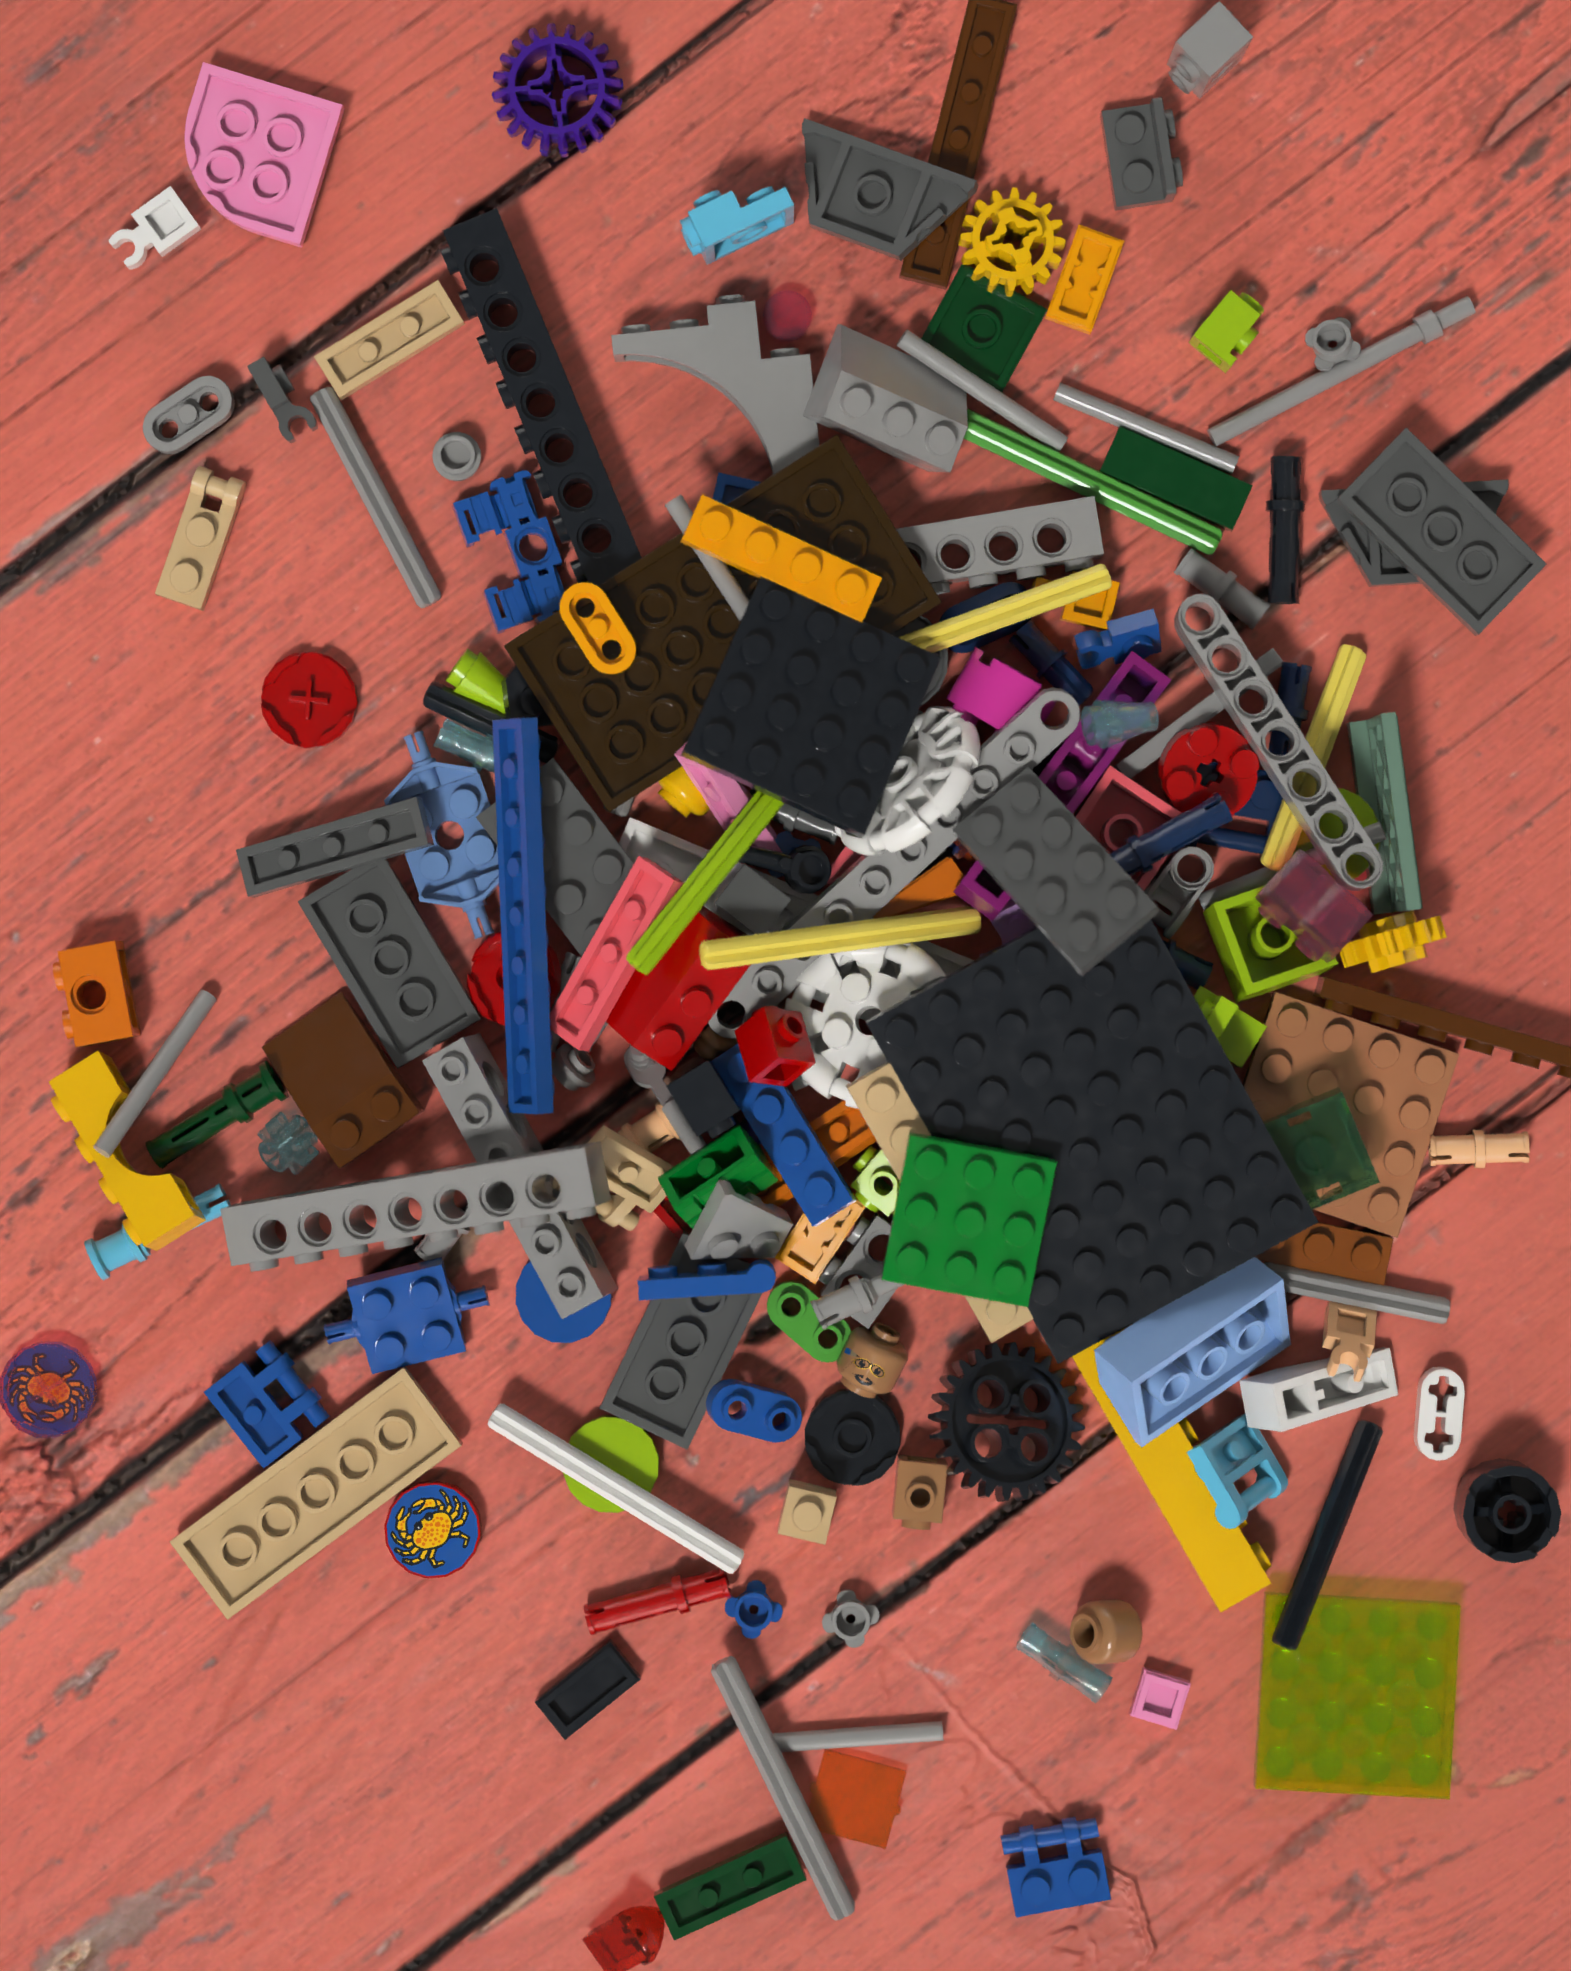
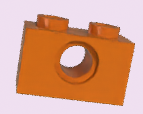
M114 940L57 951L59 962L53 963V974L58 991L65 990L68 1010L62 1011V1022L67 1039L74 1038L75 1047H84L141 1036L123 941ZM92 981L101 983L106 992L104 1003L96 1009L88 1006L83 996L85 987Z

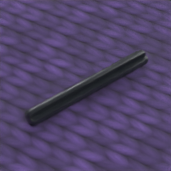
M1361 1420L1355 1426L1273 1633L1272 1642L1285 1649L1296 1650L1300 1644L1383 1434V1429L1372 1422Z

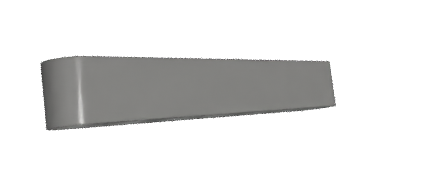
M1195 594L1188 597L1180 605L1174 617V627L1178 636L1242 736L1257 755L1260 764L1336 882L1342 888L1349 891H1359L1373 885L1379 880L1383 871V861L1378 850L1219 603L1213 597L1206 594ZM1193 607L1205 609L1211 618L1210 627L1204 631L1191 629L1185 620L1186 611ZM1219 648L1231 650L1237 658L1236 669L1229 673L1217 670L1212 662L1213 652ZM1246 689L1257 691L1264 701L1262 712L1258 714L1245 712L1239 704L1240 692ZM1281 731L1289 738L1290 749L1288 754L1276 756L1267 749L1265 738L1268 732ZM1306 772L1315 778L1317 788L1312 797H1302L1294 791L1292 779L1295 773ZM1332 813L1341 819L1343 832L1338 839H1329L1321 833L1319 820L1323 814ZM1352 854L1363 856L1369 863L1370 872L1364 881L1354 880L1347 874L1346 861Z

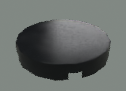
M840 1389L825 1396L812 1409L805 1426V1450L813 1467L827 1480L838 1484L851 1486L866 1485L881 1478L894 1464L900 1447L899 1423L892 1408L878 1395L875 1398H867L849 1389Z

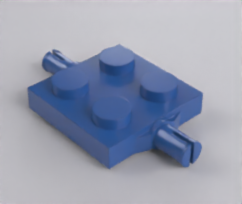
M442 1257L347 1280V1290L353 1307L352 1318L324 1324V1331L329 1345L334 1342L357 1337L358 1342L365 1349L371 1373L375 1374L465 1352L466 1341L461 1327L462 1311L486 1305L489 1306V1297L485 1285L457 1292L447 1277Z

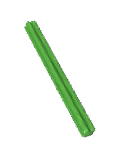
M967 409L968 428L963 439L1085 497L1095 496L1097 503L1193 547L1204 554L1212 555L1218 547L1223 533L1220 528Z

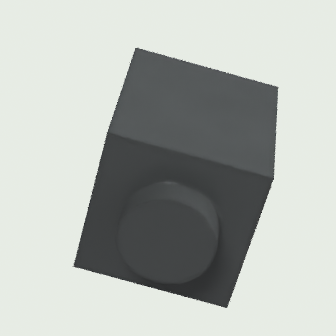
M746 864L741 867L715 902V904L755 934L781 931L793 915L786 908L791 899Z

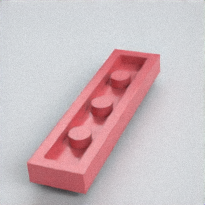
M638 856L550 1012L551 1031L576 1049L589 1052L635 971L626 960L627 954L684 882L649 858Z

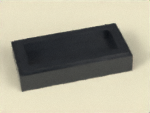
M610 1639L535 1700V1703L564 1740H566L641 1680V1676L612 1639Z

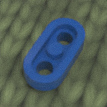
M725 1379L712 1387L706 1399L708 1415L719 1427L727 1431L778 1443L792 1438L801 1426L802 1412L799 1405L788 1394L779 1390L737 1379ZM741 1401L740 1410L735 1414H728V1408L731 1403ZM784 1412L785 1420L783 1423L773 1426L774 1416Z

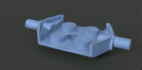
M415 732L414 735L420 749L419 752L413 735L410 734L403 737L413 765H411L413 770L387 796L384 802L385 805H390L414 797H419L423 800L434 845L405 853L419 893V901L462 908L469 919L475 936L474 939L484 937L478 918H480L485 935H490L494 933V930L488 918L485 905H487L486 899L499 886L498 846L476 818V816L491 806L479 771L474 767L437 762L435 758L431 757L423 734L424 732ZM446 822H456L464 831L462 844L453 850L444 849L437 841L438 829Z

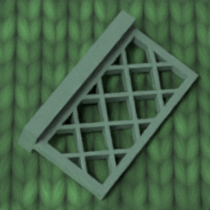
M1396 712L1381 713L1367 720L1347 723L1355 791L1374 810L1387 838L1381 841V847L1378 851L1383 861L1382 874L1379 880L1368 887L1371 913L1376 915L1422 909L1398 717ZM1370 867L1366 870L1367 877L1370 872Z

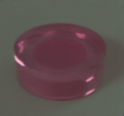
M780 291L771 296L764 307V325L774 338L785 342L795 341L804 336L811 325L812 311L810 304L804 296L795 291Z

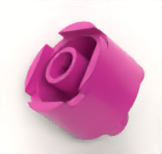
M975 647L949 692L947 699L954 703L952 709L963 713L962 719L971 722L975 726L979 719L995 727V733L1026 706L1036 694H1039L1038 692L1042 685L993 657L989 665L979 660L984 651ZM1057 700L1048 702L1042 708L1040 716L1043 723H1045Z

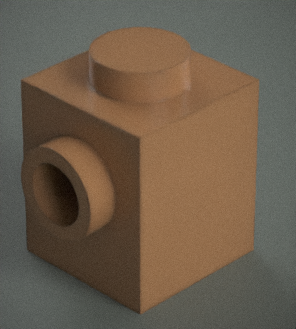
M908 1455L897 1456L892 1515L893 1519L902 1520V1527L930 1530L931 1522L942 1523L948 1467L946 1459Z

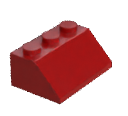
M703 906L649 974H642L635 969L606 1022L632 1047L672 1071L750 967V965L708 970L702 966L700 961V944L704 941L747 936L748 934Z

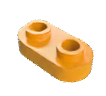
M587 582L577 583L569 587L560 600V614L591 665L605 674H619L627 670L636 657V642L605 592L598 586ZM588 598L593 601L595 610L591 616L581 617L577 613L576 606L581 599ZM615 640L620 644L621 654L616 659H608L604 656L603 646L607 641Z

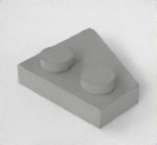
M718 1180L685 1243V1247L691 1260L775 1258L793 1223L785 1209L774 1204H765L760 1197L750 1192L742 1196L734 1191L731 1183L725 1180Z

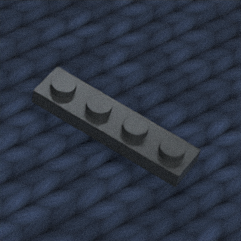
M414 797L237 849L236 852L247 896L258 897L433 846L434 843L422 798Z

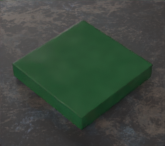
M961 265L921 339L1003 393L1048 309L1015 291L1012 297H1007L1005 286L998 284L992 293L988 292L987 285L989 279L983 276L974 282L971 279L974 269L968 265Z

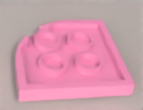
M203 62L185 124V150L189 168L205 198L230 222L252 233L302 248L345 109L342 104Z

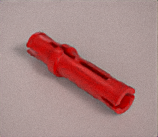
M720 1568L686 1578L679 1574L672 1576L671 1582L600 1602L584 1604L583 1608L584 1613L587 1614L585 1619L591 1635H595L598 1632L678 1610L680 1614L691 1612L692 1606L725 1597H732L730 1587L728 1588L730 1585L727 1573Z

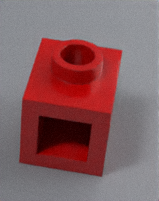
M773 1005L764 1006L755 1010L751 1018L735 1030L749 1082L787 1087L816 1063L803 1016L799 1011L779 1009V1007Z

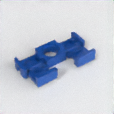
M526 470L516 472L512 477L506 479L501 477L493 480L489 487V493L497 490L495 495L489 496L487 491L454 502L452 506L466 547L473 546L475 542L480 541V534L494 530L495 534L499 535L502 534L503 529L510 527V529L505 530L504 536L520 579L528 577L527 580L521 582L519 578L513 580V587L498 591L497 586L484 590L483 595L497 634L505 632L506 629L532 621V615L541 613V616L536 617L535 622L537 624L553 615V612L560 610V600L565 592L556 568L561 566L562 559L547 517L538 518L526 484V480L531 478V473ZM465 511L469 512L476 534H472L464 513ZM537 535L545 541L547 553L544 558L539 561H530L522 556L519 544L524 537ZM498 594L501 605L506 616L505 618H502L499 607L494 597V595Z

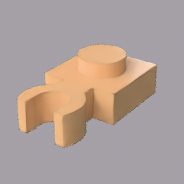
M1332 1301L1328 1302L1324 1316L1322 1348L1333 1350L1327 1363V1373L1329 1376L1335 1377L1339 1364H1347L1354 1370V1381H1361L1368 1364L1367 1357L1370 1358L1375 1346L1376 1310Z

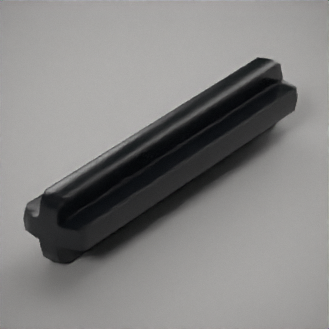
M437 681L429 685L423 698V705L426 708L488 737L493 738L492 720L506 719L505 714L457 694L453 692L454 689ZM538 729L541 742L539 760L547 763L555 757L560 746V740Z

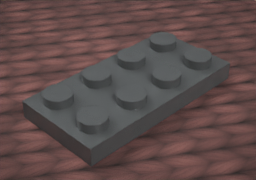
M1407 428L1335 500L1475 636L1479 635L1547 565Z
M552 758L540 768V783L543 791L541 800L542 833L545 840L543 865L544 882L547 889L545 909L582 956L634 863L557 761ZM495 802L476 816V818L498 846Z
M1029 767L952 829L954 836L1081 976L1159 913L1157 905Z
M387 859L351 869L298 901L397 1069L482 1019Z
M684 1231L668 1265L677 1266L678 1273L697 1272V1264L724 1262L726 1263L727 1270L748 1269L751 1264L741 1258L691 1260L685 1247L690 1234ZM762 1293L650 1300L600 1405V1409L688 1450L707 1410L706 1399L708 1393L714 1385L721 1381Z

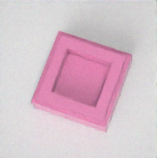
M1143 1667L1129 1710L1130 1716L1177 1730L1191 1685L1190 1681Z

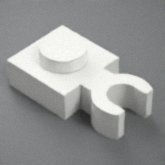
M169 186L131 214L138 223V227L134 230L122 229L115 232L110 237L109 243L114 249H117L125 242L134 243L135 251L133 255L123 261L127 268L131 270L138 268L144 263L147 257V250L153 246L163 257L201 230V227L173 188Z

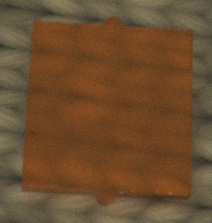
M824 1749L816 1782H812L809 1786L812 1793L809 1810L820 1832L886 1849L894 1816L899 1815L901 1812L898 1802L906 1770Z

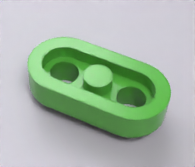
M785 1281L775 1286L767 1300V1311L772 1322L816 1360L821 1362L837 1361L851 1333L847 1321L843 1319L827 1327V1329L833 1330L837 1334V1341L833 1346L825 1347L818 1340L819 1334L823 1329L810 1304V1301L817 1300L820 1297L798 1281ZM792 1297L800 1302L801 1308L797 1314L788 1315L782 1310V1303L785 1299Z

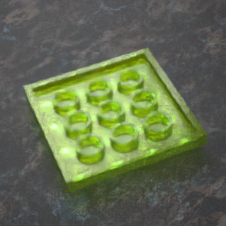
M1264 1592L1253 1780L1255 1789L1450 1800L1461 1605L1458 1602L1318 1595L1298 1648L1296 1650H1288L1272 1642V1636L1289 1593Z

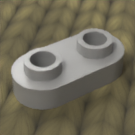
M202 376L193 380L154 406L146 414L143 422V433L147 442L161 453L176 454L183 451L230 418L235 405L233 393L222 380L213 376ZM208 395H216L219 400L217 408L213 411H205L202 407L203 399ZM168 422H176L178 425V433L173 438H165L162 434V428Z

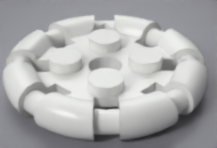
M944 706L929 707L925 713L918 710L865 835L860 838L834 826L835 832L841 837V841L846 847L856 853L869 856H880L884 854L886 849L890 852H897L913 845L931 833L932 829L929 826L942 814L947 818L953 812L973 781L970 770L977 768L980 759V739L977 728L971 722L961 718L963 713Z
M913 943L909 947L897 944L838 952L832 955L823 954L812 962L797 978L796 981L801 983L796 987L792 999L787 998L785 1010L802 1013L809 1040L822 1035L824 1042L830 1048L816 1054L811 1043L816 1063L801 1075L804 1080L827 1099L835 1096L845 1100L847 1107L858 1109L846 1088V1085L851 1082L841 1078L845 1065L848 1064L860 1070L856 1078L858 1079L888 1062L874 1036L865 1035L860 1030V1016L864 1011L871 1008H876L883 1012L946 977L940 965L927 952ZM855 960L860 973H852L844 978L840 966ZM888 960L901 964V970L897 979L883 974ZM816 990L829 994L823 1012L810 1007Z

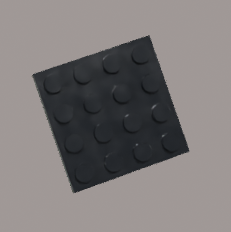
M761 576L757 581L681 756L862 838L867 831L941 657L864 621L862 623Z

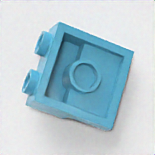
M772 186L763 188L747 197L748 205L742 208L733 191L721 195L719 190H715L696 199L693 202L695 209L688 211V217L680 220L681 232L691 254L696 256L701 253L708 265L793 224L794 203L786 187L774 191Z

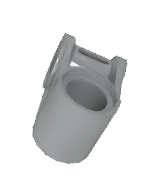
M1185 846L1175 851L1144 891L1152 901L1156 900L1171 912L1168 915L1158 908L1159 913L1151 919L1153 923L1164 930L1163 936L1167 939H1170L1194 907V902L1208 885L1214 874L1212 858L1203 849ZM1188 854L1198 856L1203 863L1201 877L1193 882L1183 881L1177 871L1180 859Z

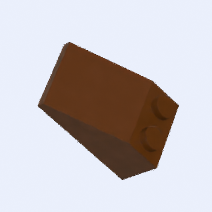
M342 992L262 1046L263 1051L309 1126L339 1168L348 1165L425 1111Z

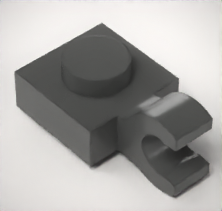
M262 357L247 366L268 405L277 417L282 436L289 443L292 444L296 441L290 430V425L297 418L305 419L312 431L318 429L315 416L307 408L292 404L287 394L295 389L281 364L272 368L265 357Z

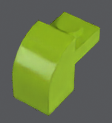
M1200 985L1194 995L1197 1004L1230 1063L1242 1068L1267 1026L1238 1009L1239 1006L1223 996H1217Z

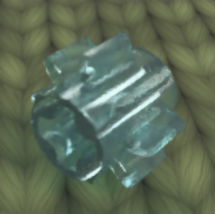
M279 1112L257 1134L263 1140L258 1147L260 1157L269 1168L276 1172H283L289 1167L291 1172L297 1175L319 1154V1151L313 1147L317 1143L318 1137L306 1119L300 1115H293L287 1119L282 1112Z

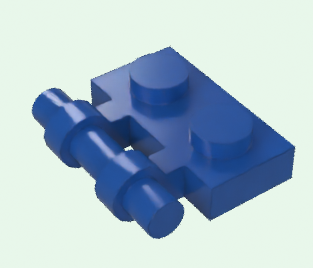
M271 1340L255 1351L267 1366L258 1375L252 1371L244 1360L204 1391L208 1399L263 1469L304 1437L292 1422L302 1413H304L315 1428L330 1417L320 1404L319 1400L322 1397L314 1387L309 1389L291 1367L295 1364L287 1352L282 1355ZM275 1379L279 1381L294 1401L284 1410L266 1388Z
M1076 1816L1061 1819L1062 1824L1034 1829L1032 1824L1018 1827L1019 1832L1000 1836L1004 1855L1023 1851L1025 1860L1023 1863L1006 1866L1016 1918L1111 1900L1101 1848L1082 1851L1081 1840L1099 1837L1096 1818L1077 1821ZM1066 1843L1067 1854L1039 1859L1038 1848Z

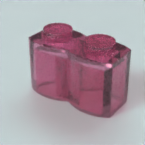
M1301 849L1287 861L1255 897L1261 904L1258 908L1260 914L1273 926L1281 928L1285 925L1292 930L1298 937L1295 941L1296 946L1303 954L1316 962L1320 958L1327 963L1334 959L1373 916L1363 903L1346 888L1337 883L1319 863Z

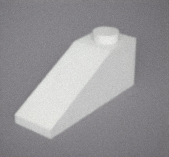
M1390 1348L1373 1349L1370 1358L1367 1357L1368 1364L1360 1382L1354 1381V1370L1347 1364H1339L1335 1377L1329 1376L1327 1373L1329 1358L1281 1367L1239 1380L1247 1426L1249 1428L1283 1432L1398 1395Z

